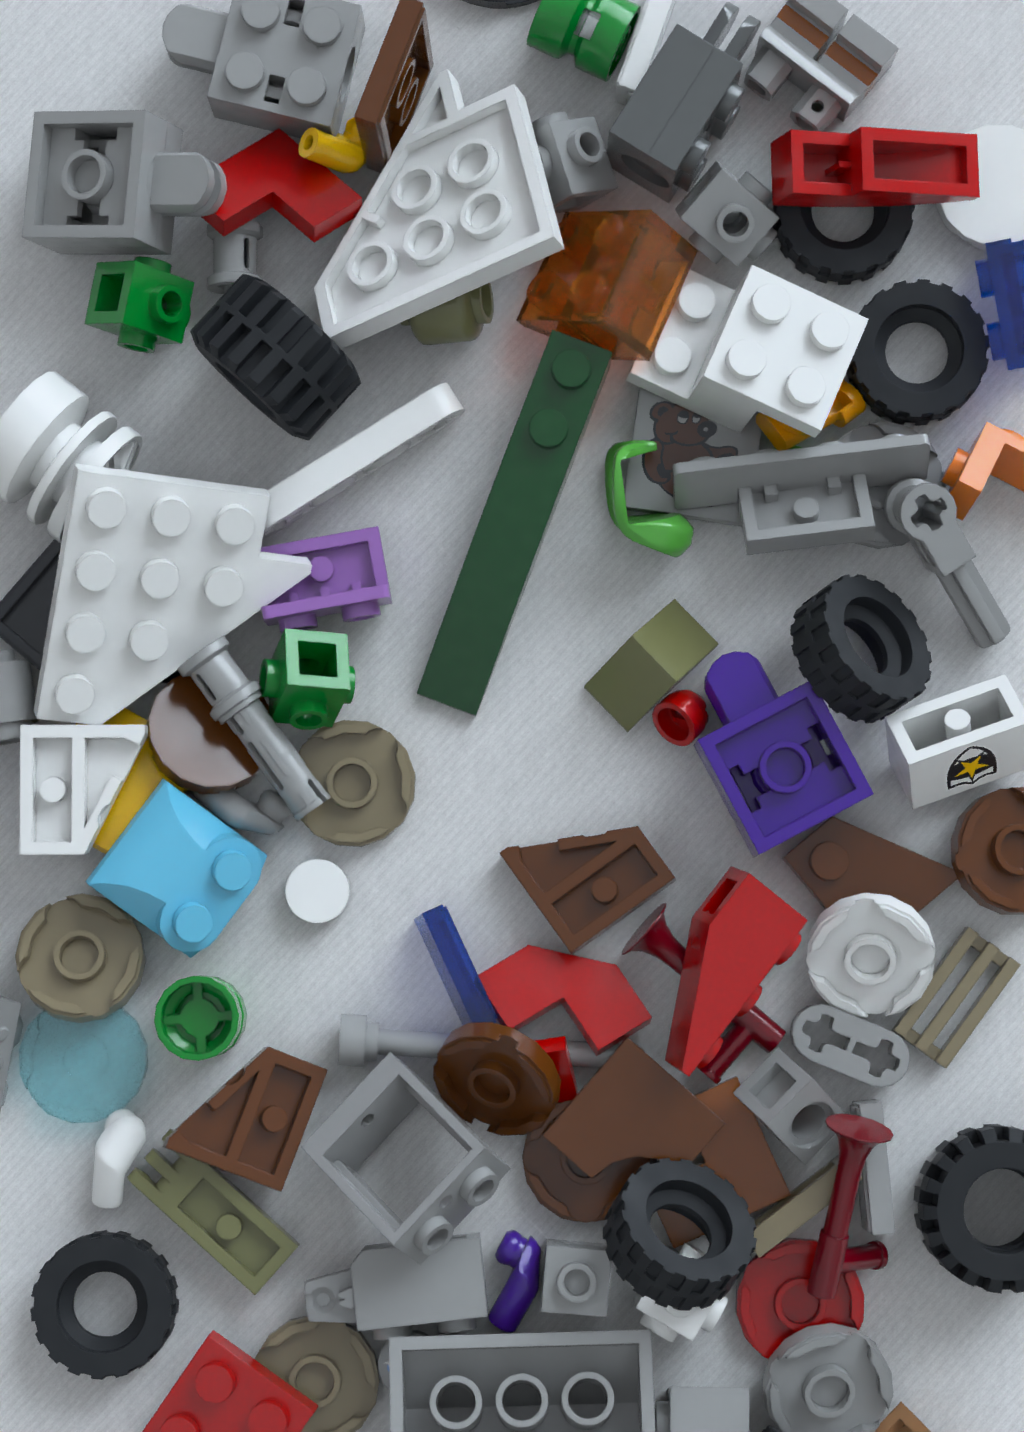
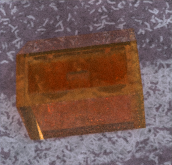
M651 209L565 212L561 222L558 224L565 249L544 258L537 275L528 286L527 297L516 321L526 328L549 337L553 329L612 352L611 360L650 361L698 250Z

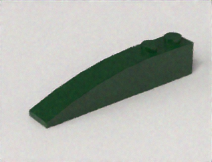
M552 329L460 571L417 691L418 695L476 717L609 372L612 359L611 351Z

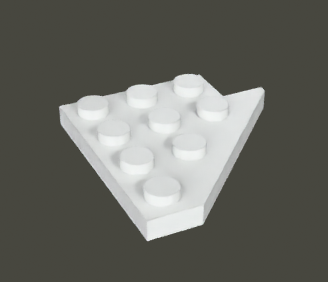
M446 69L437 75L390 156L389 161L383 168L314 287L322 329L340 349L565 249L526 100L515 84L464 107L459 83L451 72Z
M74 464L33 710L36 719L102 725L177 671L193 655L218 638L227 635L260 611L261 607L267 606L310 575L312 564L307 557L261 552L271 498L268 491L261 488Z

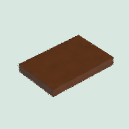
M417 0L399 1L354 115L364 158H366V166L368 169L379 173L382 172L389 161L390 156L410 124L434 65L426 9L423 2Z

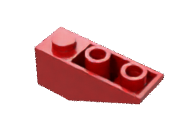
M731 866L691 919L665 1056L666 1062L688 1077L696 1067L702 1069L714 1059L723 1043V1038L720 1037L735 1016L741 1017L745 1015L755 1005L762 993V986L759 984L775 964L777 966L781 965L793 955L801 942L802 936L799 932L808 921L746 871Z

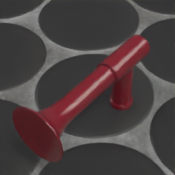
M663 903L634 932L623 948L622 955L631 951L647 953L658 958L681 976L686 948L673 936L667 926L664 916L666 903ZM756 1005L745 1015L734 1017L731 1021L734 1025L723 1037V1043L717 1055L707 1066L699 1069L714 1083L718 1084L722 1080L720 1077L751 1041L755 1042L766 1053H769L785 1036L786 1031Z
M834 1114L828 1116L825 1120L827 1127L834 1131L838 1137L839 1157L824 1227L820 1230L807 1292L814 1297L826 1300L835 1298L842 1273L865 1269L879 1270L883 1269L888 1262L887 1248L880 1241L876 1240L865 1245L847 1247L849 1241L848 1230L866 1159L876 1145L891 1141L893 1138L892 1131L885 1125L869 1118L851 1114Z

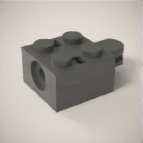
M730 2L723 6L703 39L681 25L676 24L609 130L607 155L612 169L667 203H670L679 187L686 192L691 190L708 161L705 156L712 144L709 142L710 137L713 135L722 140L741 108L738 106V103L745 89L738 85L743 63L740 60L753 41L761 21L749 15L739 27L726 50H720L719 47L739 12V8Z

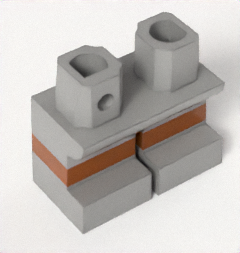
M787 0L770 26L768 25L760 34L755 57L745 75L744 84L761 98L770 101L788 79L805 92L791 110L790 118L803 130L823 131L836 118L843 122L892 66L899 48L855 14L844 25L848 9L837 0ZM837 36L836 40L832 43V45L828 48V50L824 53V55L820 58V60L817 61V60L819 59V57L823 54V52L826 50V48L830 45V43H831V42L834 40V38Z

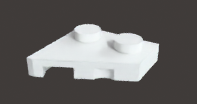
M20 725L19 855L89 854L148 737V725Z

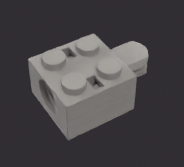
M232 0L229 13L192 4H180L167 15L162 26V38L169 58L179 67L212 74L207 98L215 118L269 131H275L280 128L287 135L301 138L304 132L311 127L333 136L339 133L365 32L362 5L342 0Z
M147 110L34 112L22 238L60 254L171 255L175 217H204L217 212L226 195V176L221 166L200 153L181 152L183 130Z

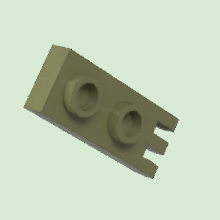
M170 1128L161 1139L165 1141L166 1137L174 1130ZM152 1148L144 1159L162 1177L155 1183L147 1173L135 1167L127 1176V1179L249 1291L256 1295L300 1244L217 1168L179 1153L176 1154L180 1157L174 1163H171L158 1150Z

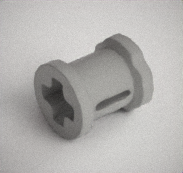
M249 221L224 237L208 224L207 236L213 240V274L207 277V290L224 294L242 274L263 280L261 276L257 275V241L263 238V227L260 226V223Z

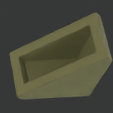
M674 599L636 631L584 685V688L628 733L719 644Z

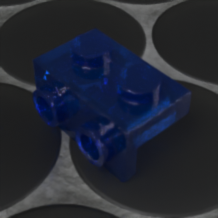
M1011 238L985 243L987 258L976 260L975 266L981 299L994 296L998 321L986 324L992 360L1005 359L1007 373L1024 370V240L1011 242Z

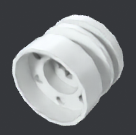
M46 372L35 379L15 399L0 418V499L7 504L16 503L35 489L26 511L27 517L35 525L43 524L49 520L47 525L48 534L61 543L74 464L130 471L139 455L143 442L142 436L131 427H121L115 432L117 417L109 411L100 412L82 426L90 405L89 396L58 373Z

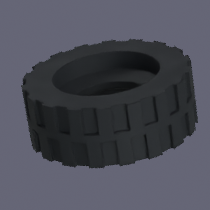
M773 205L772 209L779 219L772 228L777 231L775 238H778L781 243L780 250L786 259L789 257L796 264L795 269L802 274L808 273L816 277V281L825 284L827 281L838 282V285H850L854 280L861 279L863 282L872 278L875 272L880 269L883 271L892 263L910 233L913 224L912 213L915 205L873 207L874 217L870 228L861 237L847 242L834 241L824 236L814 224L812 207Z
M918 279L917 282L906 283L905 280L894 283L893 287L887 291L882 289L873 296L867 305H864L859 315L869 320L846 373L849 382H853L864 401L872 408L871 412L879 417L884 415L892 419V423L904 425L905 422L915 423V426L927 425L935 419L941 421L949 417L952 412L960 409L972 396L987 370L989 359L986 358V352L990 344L989 335L984 333L983 325L985 322L980 312L976 314L970 306L972 302L964 294L962 297L952 291L953 287L944 283L936 285L926 279ZM924 323L936 329L944 338L948 351L947 362L943 371L933 380L919 384L909 383L897 377L888 366L885 355L887 341L890 335L902 325Z
M849 574L844 575L802 604L803 606L796 610L793 616L795 622L791 625L790 635L793 636V645L791 646L793 654L797 657L800 665L798 668L803 677L807 678L813 687L814 693L819 698L822 697L829 704L828 707L836 713L841 712L847 716V719L855 722L864 720L865 723H874L879 719L883 720L885 716L892 714L922 694L926 689L925 683L930 680L932 673L929 670V664L932 662L931 652L928 651L926 645L927 638L924 631L918 626L917 618L911 609L908 610L902 603V599L895 592L892 593L886 589L885 585L881 582L869 580L867 576L859 574L854 577H850ZM845 626L858 634L868 646L876 662L878 672L870 668L855 652L846 634Z
M670 1158L658 1159L654 1164L650 1165L648 1162L640 1166L635 1175L632 1173L608 1209L604 1218L607 1220V1223L602 1229L603 1239L607 1243L605 1251L608 1259L615 1264L617 1268L616 1273L623 1281L626 1280L634 1287L633 1291L642 1297L647 1296L653 1299L657 1305L666 1308L668 1305L678 1307V1310L690 1311L692 1307L699 1306L703 1309L711 1306L716 1299L720 1301L729 1292L752 1259L750 1256L756 1249L757 1238H754V1231L756 1229L754 1217H750L747 1210L749 1206L743 1196L740 1197L735 1192L734 1186L726 1178L723 1180L714 1174V1170L706 1166L700 1167L692 1164L690 1160L670 1161ZM660 1209L677 1212L690 1219L706 1236L709 1242L707 1253L701 1258L694 1259L678 1254L668 1248L651 1229L650 1220L652 1215Z
M107 1230L95 1231L92 1234L83 1235L69 1242L55 1252V1255L44 1264L39 1272L41 1273L40 1278L33 1286L31 1297H34V1307L30 1309L31 1322L35 1321L38 1331L35 1335L40 1345H45L50 1352L48 1356L56 1364L58 1362L68 1367V1372L78 1376L81 1373L91 1375V1379L103 1380L107 1376L118 1378L128 1375L137 1368H141L164 1346V1343L174 1329L175 1316L179 1312V1299H176V1288L178 1285L175 1275L171 1276L167 1268L169 1263L162 1254L159 1256L151 1248L152 1244L144 1239H135L131 1237V1233L123 1231L117 1233L107 1232ZM95 1273H116L125 1278L135 1291L137 1297L136 1315L129 1327L119 1334L113 1336L92 1334L83 1328L76 1318L74 1296L77 1288L83 1280Z

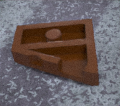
M833 816L782 857L784 862L825 910L839 899L861 893L890 895L912 906L919 912L958 879L954 869Z
M638 826L610 830L601 835L588 837L580 835L558 839V842L521 848L519 845L512 846L500 852L503 860L572 955L676 881L675 876Z
M264 1047L170 1133L162 1147L275 1191L282 1192L328 1070L274 1048Z

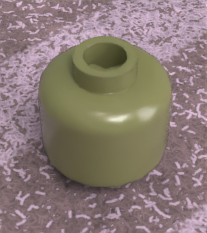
M485 284L401 322V325L410 326L414 336L423 345L476 340L482 332L484 324L491 323L493 319L494 302L491 284Z

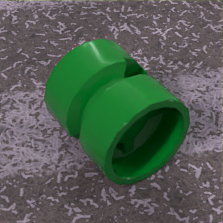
M541 0L528 33L527 45L556 59L570 54L574 58L575 68L607 82L614 73L637 23L641 6L629 0ZM588 15L599 20L590 40L579 36Z
M190 976L177 980L164 990L156 1004L154 1023L158 1038L168 1051L182 1059L201 1061L225 1054L238 1043L245 1031L247 1011L243 997L232 984L219 977Z

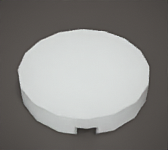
M986 124L964 133L977 134L980 197L971 201L935 204L944 225L955 236L958 234L963 240L970 242L969 245L983 251H1009L1024 245V130L1013 125Z
M861 893L839 899L820 913L808 936L806 962L809 968L808 973L813 988L830 1006L856 1017L868 1018V1013L880 1014L884 1012L885 1016L901 1013L922 997L933 979L935 944L928 924L912 906L890 895Z

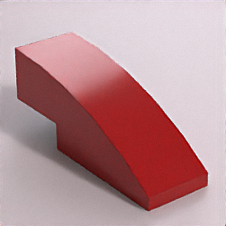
M859 127L851 133L791 129L770 143L772 205L878 207L971 201L980 197L977 134Z

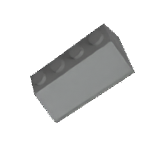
M651 1329L389 1337L390 1432H655Z

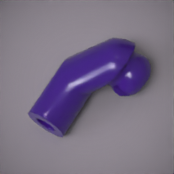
M515 1230L506 1232L495 1253L497 1261L512 1267V1270L488 1314V1319L494 1326L510 1333L517 1330L538 1293L541 1248L537 1241L531 1235L527 1239Z

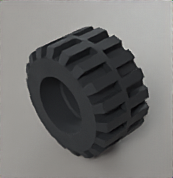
M242 274L190 330L197 349L209 363L262 413L294 437L309 441L361 384L354 364L339 346L288 298L257 277Z
M983 1124L982 1128L977 1129L966 1128L957 1132L958 1137L952 1141L944 1140L935 1148L938 1152L931 1162L926 1160L921 1168L920 1173L924 1176L921 1186H915L913 1198L914 1201L918 1202V1213L914 1214L916 1227L922 1231L924 1236L922 1242L929 1253L940 1262L941 1266L963 1282L973 1287L974 1285L981 1287L987 1292L1002 1294V1290H1012L1015 1293L1024 1292V1232L1010 1243L991 1246L977 1240L967 1229L964 1220L966 1195L972 1184L980 1176L991 1170L1007 1169L1018 1173L1024 1178V1130L999 1124Z

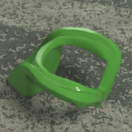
M631 440L613 444L609 448L605 459V487L608 511L614 524L627 538L636 543L675 558L681 556L691 546L694 534L693 526L684 516L679 513L627 516L620 465L621 460L658 450L657 443L650 440Z

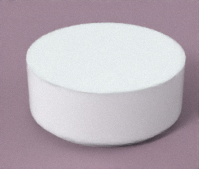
M312 859L298 865L289 875L285 887L286 900L292 912L302 920L311 923H326L336 919L347 907L350 899V884L346 874L334 863L322 859Z

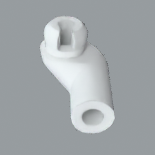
M128 1109L116 1110L107 1117L104 1124V1132L98 1138L94 1148L91 1199L93 1204L100 1208H116L123 1203L126 1172L146 1141L145 1123Z

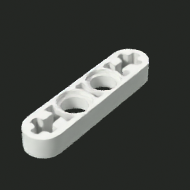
M442 383L429 389L267 490L271 498L263 539L287 527L459 418L465 409L449 383Z

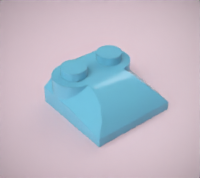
M163 778L85 882L162 937L171 947L191 958L215 941L260 879L267 854Z

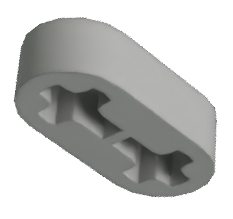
M823 1004L806 1006L792 1020L790 1028L792 1044L797 1052L808 1060L876 1087L894 1085L903 1078L908 1070L910 1061L908 1047L900 1036L890 1030L835 1007ZM822 1014L830 1017L829 1029L847 1037L843 1049L828 1043H822L818 1052L810 1049L811 1037L802 1032L806 1021L817 1023ZM884 1039L890 1043L888 1054L896 1058V1063L892 1070L881 1068L877 1076H873L868 1073L871 1063L867 1059L853 1054L852 1051L856 1042L868 1047L877 1048L881 1040Z

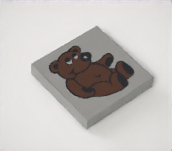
M639 387L632 440L654 441L657 443L658 450L629 458L625 486L626 509L650 514L679 513L686 519L742 527L738 503L683 510L676 509L673 498V465L704 456L722 458L754 454L759 451L761 429L756 424V415L759 412L756 411L741 433Z

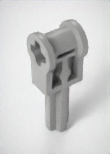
M907 477L897 481L888 490L884 498L883 511L886 520L895 530L906 534L925 568L937 575L977 646L987 648L998 644L1009 634L1010 625L972 562L976 554L956 522L957 506L953 496L946 488L920 478ZM918 497L929 500L922 507V513L925 517L921 521L911 518L918 511L915 502Z

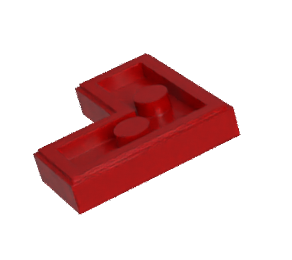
M278 128L218 164L226 176V195L217 212L201 218L224 237L273 207L315 243L355 218L362 206V197L325 166L301 157L298 150L299 144Z

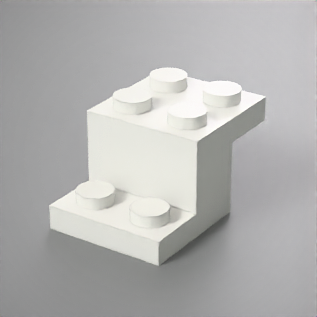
M678 264L625 381L741 433L756 411L816 438L822 431L869 319L754 265L750 267L737 289L733 290Z

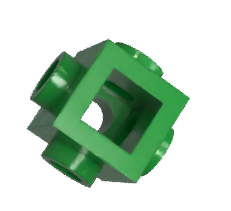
M138 256L132 261L97 262L84 324L118 335L117 345L132 351L154 353L156 344H182L185 328L191 316L190 303L195 282L171 274L172 265L155 258Z
M284 629L272 658L263 659L259 674V684L262 687L260 690L262 693L261 697L269 698V715L275 723L291 724L293 727L301 730H314L333 726L343 704H350L352 702L355 691V670L353 666H349L348 634Z

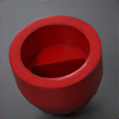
M677 690L667 695L655 706L652 713L653 723L660 735L668 742L677 746H687L704 731L709 722V715L705 710L707 705L703 697L692 690Z

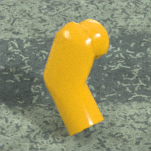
M355 117L347 121L343 134L338 133L336 136L311 127L304 132L300 139L298 150L301 157L340 173H354L366 163Z

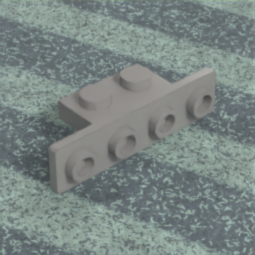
M890 434L873 440L848 443L830 441L814 447L780 451L764 449L754 454L722 458L704 456L688 462L676 463L673 465V498L675 508L683 510L738 503L747 555L872 541L875 539V521L868 487L893 485L907 477L927 479L930 456L929 438L927 434Z

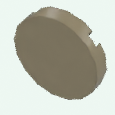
M342 720L334 723L332 727L318 729L301 746L298 752L316 780L320 782L325 791L331 796L300 819L314 835L337 846L363 847L386 839L405 821L415 798L416 774L407 750L390 732L368 721Z
M83 893L66 896V900H60L53 905L49 903L36 911L21 931L15 954L20 982L35 1006L55 1019L75 1023L104 1019L125 1006L141 984L146 964L143 938L129 914L109 899Z
M308 1316L290 1319L268 1336L255 1357L256 1361L319 1405L301 1432H355L363 1426L376 1404L380 1375L375 1351L361 1331L357 1332V1329L348 1323L310 1322Z

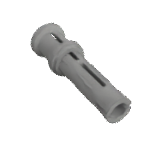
M222 636L189 658L177 670L182 677L190 676L213 707L209 713L215 722L219 721L221 725L224 723L229 725L270 784L285 801L286 806L294 815L293 817L296 821H299L331 796L325 791L320 782L316 780L281 728L277 726L269 715L268 710L259 699L262 696L260 691L262 687L257 680L249 681L227 651L230 644L225 636Z

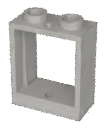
M391 1052L386 1055L301 1146L395 1248L420 1265L430 1255L439 1252L448 1244L454 1229L475 1206L485 1203L492 1197L498 1188L499 1181L511 1169L415 1071ZM420 1103L468 1153L409 1217L402 1222L355 1171Z

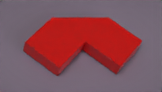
M527 945L474 977V986L500 1025L519 1030L562 1004L596 1056L649 1025L652 1016L617 965Z

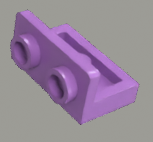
M378 526L261 547V552L307 557L312 564L310 575L267 606L261 607L264 622L268 626L279 624L281 634L285 628L298 630L317 628V617L342 613L343 622L372 619L381 615L379 606L393 604Z

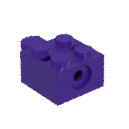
M734 651L722 655L713 662L704 680L705 693L723 727L698 739L694 747L754 858L868 798L874 793L823 698H819L814 693L809 681L778 697L759 660L748 652ZM821 740H824L831 754L827 755L820 743Z

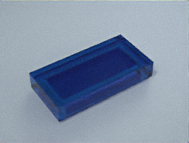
M442 904L420 914L414 921L462 1026L475 1022L496 1023L498 1017L447 907H443Z

